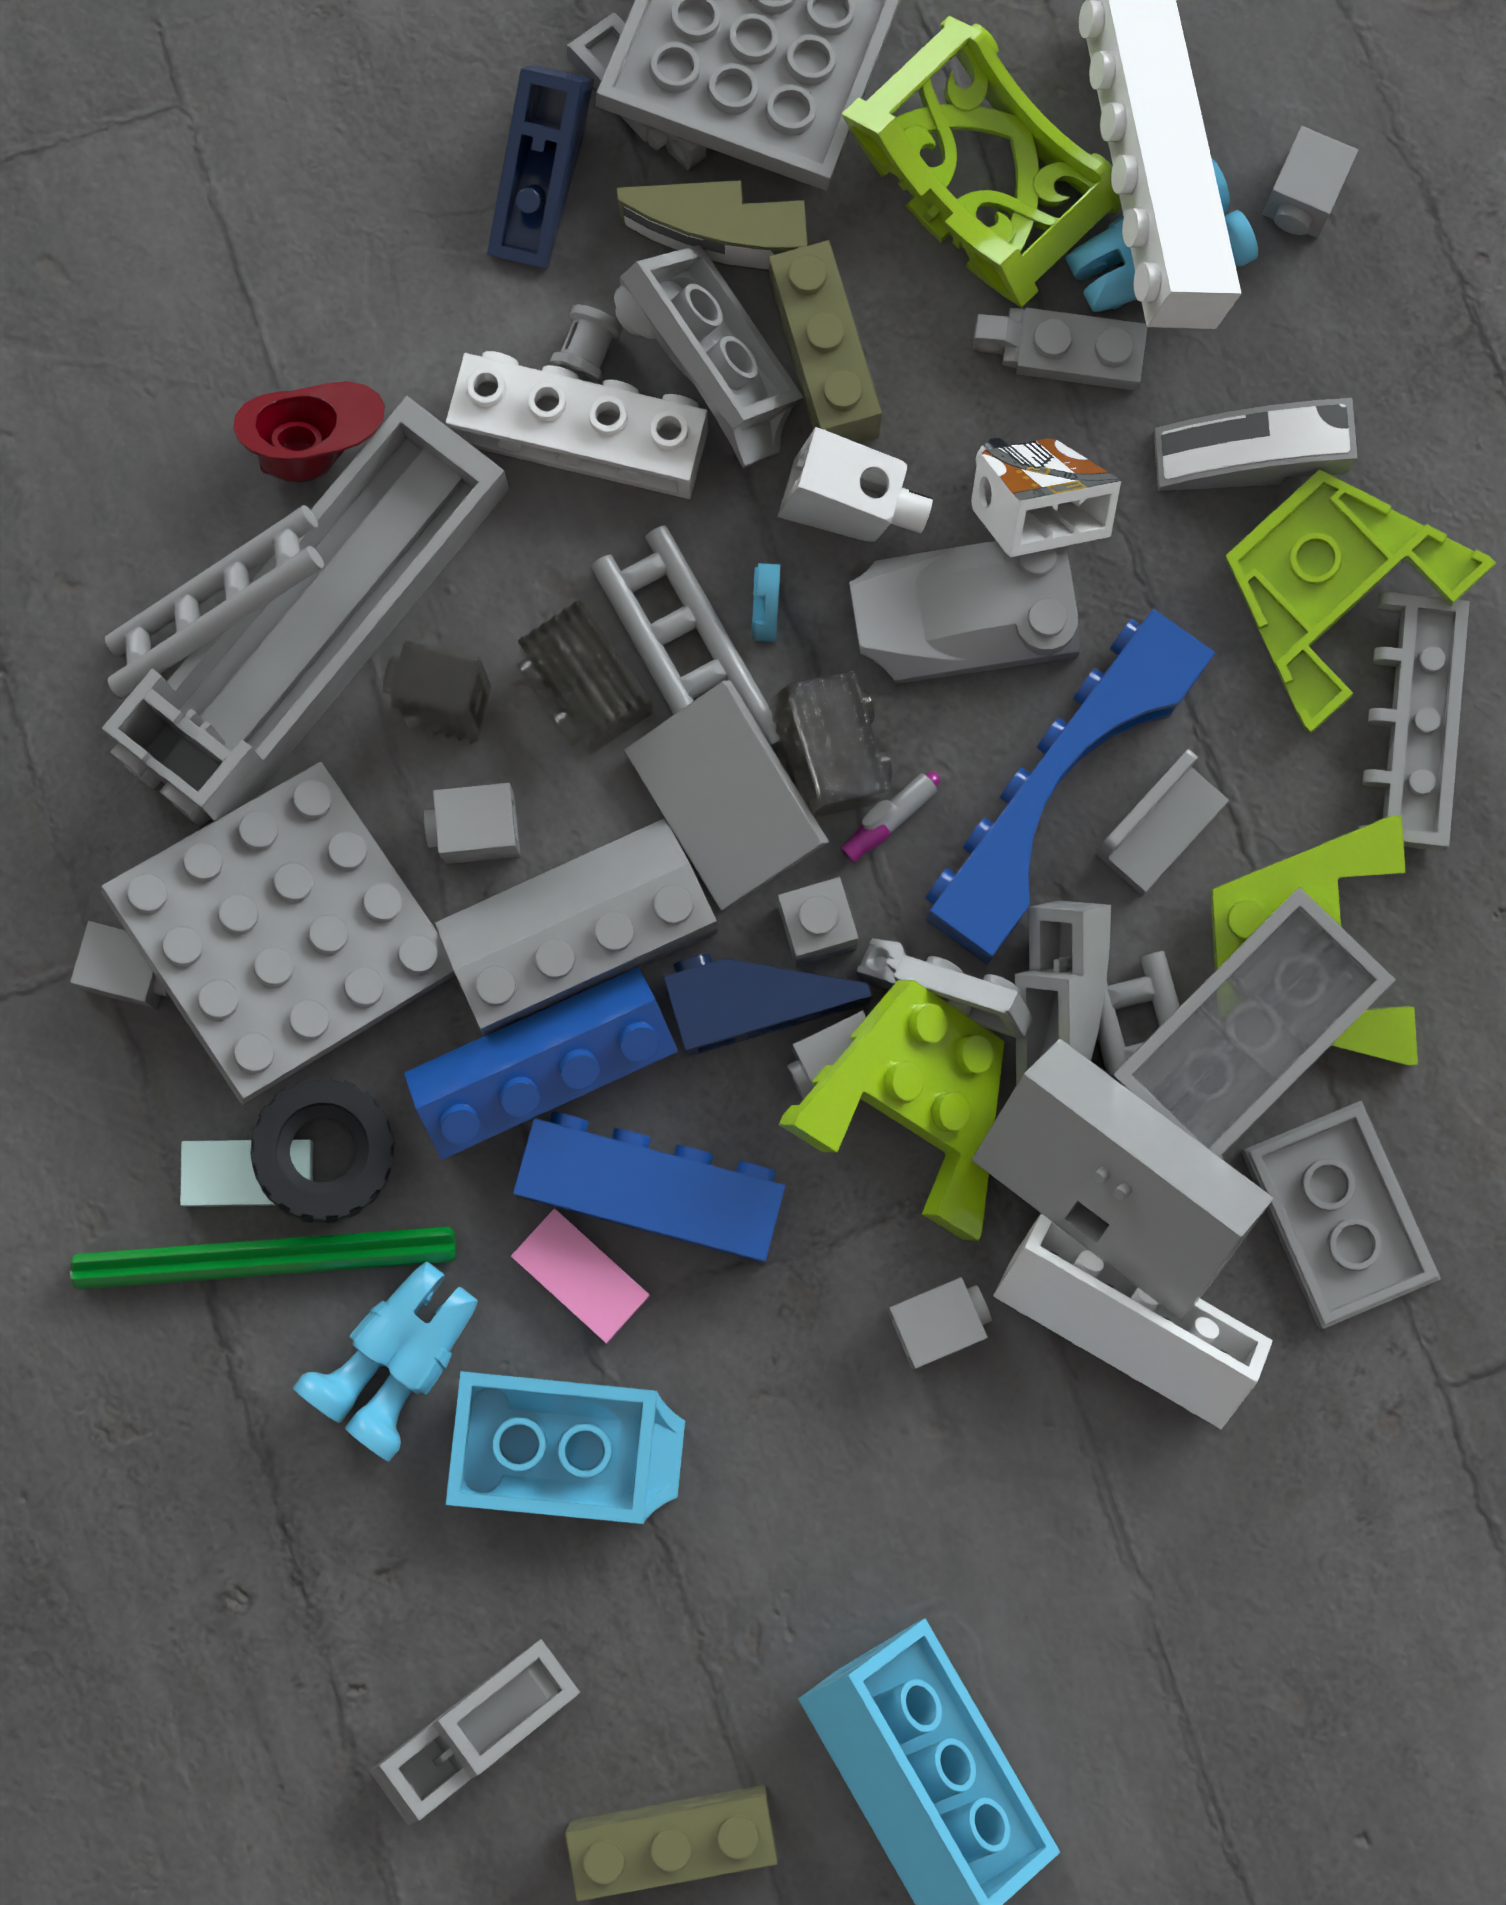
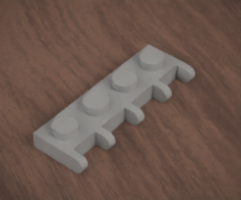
M1385 592L1379 594L1378 608L1384 611L1400 613L1397 648H1375L1373 663L1396 667L1392 709H1369L1368 724L1390 728L1387 771L1375 769L1363 771L1362 784L1368 787L1385 789L1383 818L1402 815L1404 847L1444 851L1449 847L1470 601L1458 600L1454 605L1450 606L1443 598Z

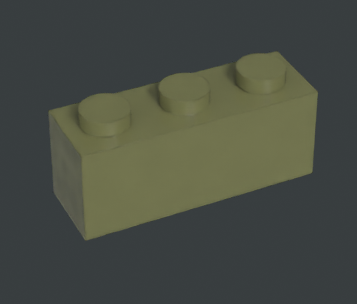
M827 240L769 256V287L799 387L804 397L803 400L812 430L817 427L856 443L879 438L882 412L830 241Z
M765 1784L571 1820L566 1830L577 1902L778 1864L777 1848Z

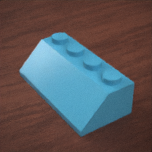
M925 1618L839 1668L798 1698L915 1905H1003L1060 1853Z

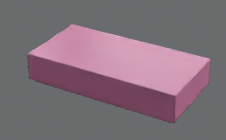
M555 1208L511 1255L515 1261L606 1344L651 1296Z

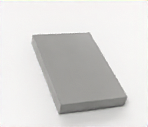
M731 681L720 682L624 749L721 910L731 908L829 843Z
M1362 1101L1241 1151L1254 1183L1273 1197L1266 1211L1318 1329L1327 1328L1441 1279Z

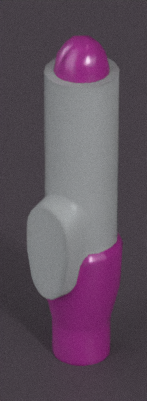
M936 772L920 773L890 801L883 800L876 804L863 818L862 824L852 838L840 848L845 857L850 862L855 863L864 854L886 841L896 828L938 792L939 774Z

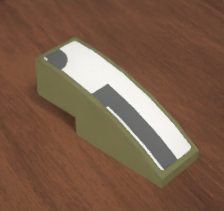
M741 180L617 188L621 225L675 251L700 245L714 263L769 271V256L807 246L804 200L742 204Z

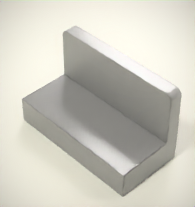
M1190 749L1178 759L1105 839L1095 854L1142 896L1229 801L1228 798L1192 768L1198 756Z

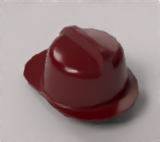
M349 381L326 383L293 391L263 394L244 403L235 414L233 430L238 442L251 453L257 455L260 470L263 473L284 481L306 482L325 475L345 450L358 446L373 436L384 421L385 405L380 395L367 385Z

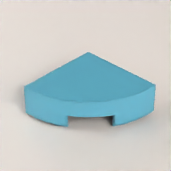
M758 563V567H755L752 636H754V641L776 642L780 587L779 564Z

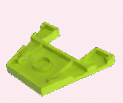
M1320 469L1226 555V562L1300 722L1310 735L1353 696V692L1310 648L1315 641L1403 561H1407L1450 606L1454 605L1496 565V562L1490 556L1477 549L1473 551L1447 538V534L1428 524L1424 526L1392 510L1391 505Z
M1402 815L1385 817L1370 825L1210 889L1215 971L1299 887L1341 926L1338 879L1340 877L1405 873ZM1226 981L1216 990L1218 1016L1227 1019L1245 999ZM1414 1007L1366 1009L1331 1046L1405 1065H1418Z
M898 980L849 1037L852 1040L850 1046L833 1065L824 1066L812 1081L815 1087L800 1105L790 1106L782 1116L779 1126L821 1152L838 1153L858 1102L862 1099L945 1153V1158L922 1215L962 1240L979 1241L983 1229L989 1173L972 1161V1158L995 1122L1005 1041L971 1020L970 1017L961 1013L915 980Z

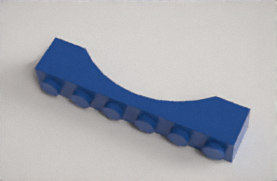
M1155 609L1150 612L1141 625L1133 619L1127 623L1110 647V650L1118 655L1116 660L1105 674L1096 668L1093 669L1073 697L1075 701L1081 704L1076 714L1068 724L1059 717L1056 719L1036 747L1045 754L1032 773H1029L1022 767L1018 770L999 797L1008 804L994 824L985 817L981 820L962 847L971 854L957 874L947 867L925 897V899L934 904L929 911L926 921L986 965L997 953L1030 906L1028 872L1033 837L1043 808L1056 786L1082 758L1108 739L1138 725L1170 717L1216 653Z

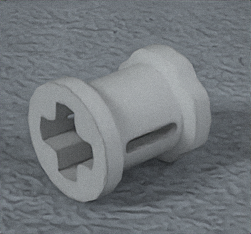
M573 305L569 314V318L573 323L561 352L553 353L550 360L551 366L568 369L577 374L579 380L600 384L603 378L600 367L611 341L619 339L623 326L614 317L599 309L587 305Z

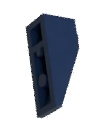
M538 65L521 68L487 255L544 269L549 267L583 140L594 83L593 78Z
M710 954L696 955L678 961L673 965L676 973L664 976L687 1057L864 1006L870 1003L872 996L868 983L727 958L712 962Z

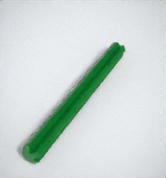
M433 1227L79 1253L71 1258L70 1276L73 1287L77 1289L416 1265L423 1264L426 1261L429 1263L452 1262L456 1259L457 1241L454 1229L450 1227Z

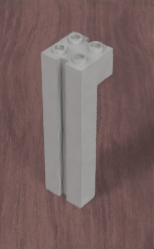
M406 396L311 509L318 522V527L299 538L300 551L308 546H312L321 556L324 567L191 653L168 681L154 669H151L102 727L117 743L110 753L151 789L154 790L162 781L165 785L159 792L171 801L174 807L201 828L209 820L215 822L252 801L510 490L505 471L410 397ZM275 555L268 560L250 584L276 568Z

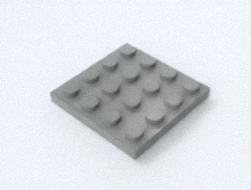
M635 0L597 90L595 107L827 191L850 133V129L841 114L858 97L863 99L901 0Z
M322 762L306 769L101 886L102 896L241 1105L456 975L440 935Z

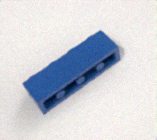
M639 966L413 1068L404 1074L416 1111L442 1160L678 1052V1049L656 999Z
M552 1112L549 1122L534 1118L513 1192L518 1198L760 1263H766L786 1186L773 1182L776 1174L775 1170L742 1161L738 1162L736 1172L711 1165L713 1154L683 1145H676L674 1155L649 1149L652 1138L614 1128L612 1139L587 1132L589 1121L564 1113Z

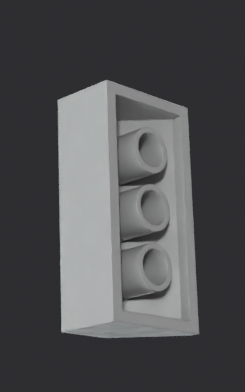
M665 818L435 922L453 970L477 1023L485 1035L637 966L642 968L718 933L717 920L685 853Z

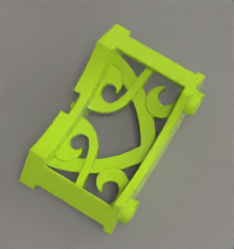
M948 16L940 24L941 31L867 101L858 97L841 115L882 177L889 172L894 174L900 180L898 185L903 191L908 190L913 196L905 206L917 220L940 242L950 235L953 238L952 243L958 249L961 247L965 249L970 259L966 267L995 291L1022 308L1039 291L1035 282L1108 212L1115 215L1122 208L1119 194H1116L1112 188V165L1097 153L1090 155L1057 129L1037 109L997 56L999 51L998 45L984 27L976 23L970 26ZM956 55L971 78V86L965 89L956 85L952 71L944 87L946 104L940 105L932 87L931 78ZM919 90L923 108L914 109L897 117L893 116ZM984 98L987 99L994 109L980 106ZM951 130L983 132L1010 140L1015 165V198L992 190L970 192L958 199L952 195L947 186L955 172L957 149ZM933 132L936 135L942 153V164L937 167H929L920 156V150L928 148L933 151L936 146L930 134ZM1037 156L1047 165L1040 170ZM1066 181L1083 196L1060 218L1038 210V204L1046 207H1057L1063 205L1070 198L1069 196L1057 194L1054 189V183ZM984 206L993 207L1010 214L1011 217L1009 219L1004 214L997 212L994 215L995 225L987 227L977 219L976 211ZM1032 226L1046 230L1021 255L1020 251L1025 245Z

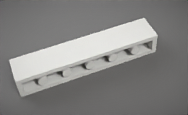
M1086 0L1080 10L1079 31L1081 36L1087 40L1091 59L1090 83L1092 88L1098 92L1102 111L1100 120L1101 135L1103 140L1108 141L1113 163L1111 172L1112 188L1116 194H1119L1124 216L1122 226L1123 240L1125 245L1131 249L1135 268L1134 293L1137 300L1142 301L1147 327L1216 329L1242 293L1176 0Z

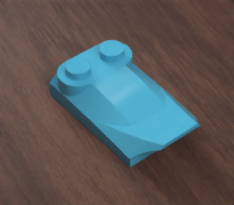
M461 1371L446 1505L644 1524L645 1520L656 1509L678 1497L685 1420L676 1415L655 1390Z

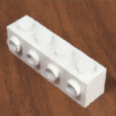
M486 351L482 354V357L464 353L446 419V426L476 449L691 499L708 434V413L706 409L698 408L697 402L685 396L665 394L662 399L638 394L637 388L622 381L604 380L602 385L579 380L577 374L562 367L548 365L544 366L542 371L519 366L516 359L506 354Z
M1040 1213L1013 1255L993 1297L1016 1309L1021 1314L1035 1320L1071 1341L1076 1346L1083 1348L1220 1429L1225 1426L1257 1384L1273 1341L1202 1299H1199L1183 1320H1180L1042 1213Z

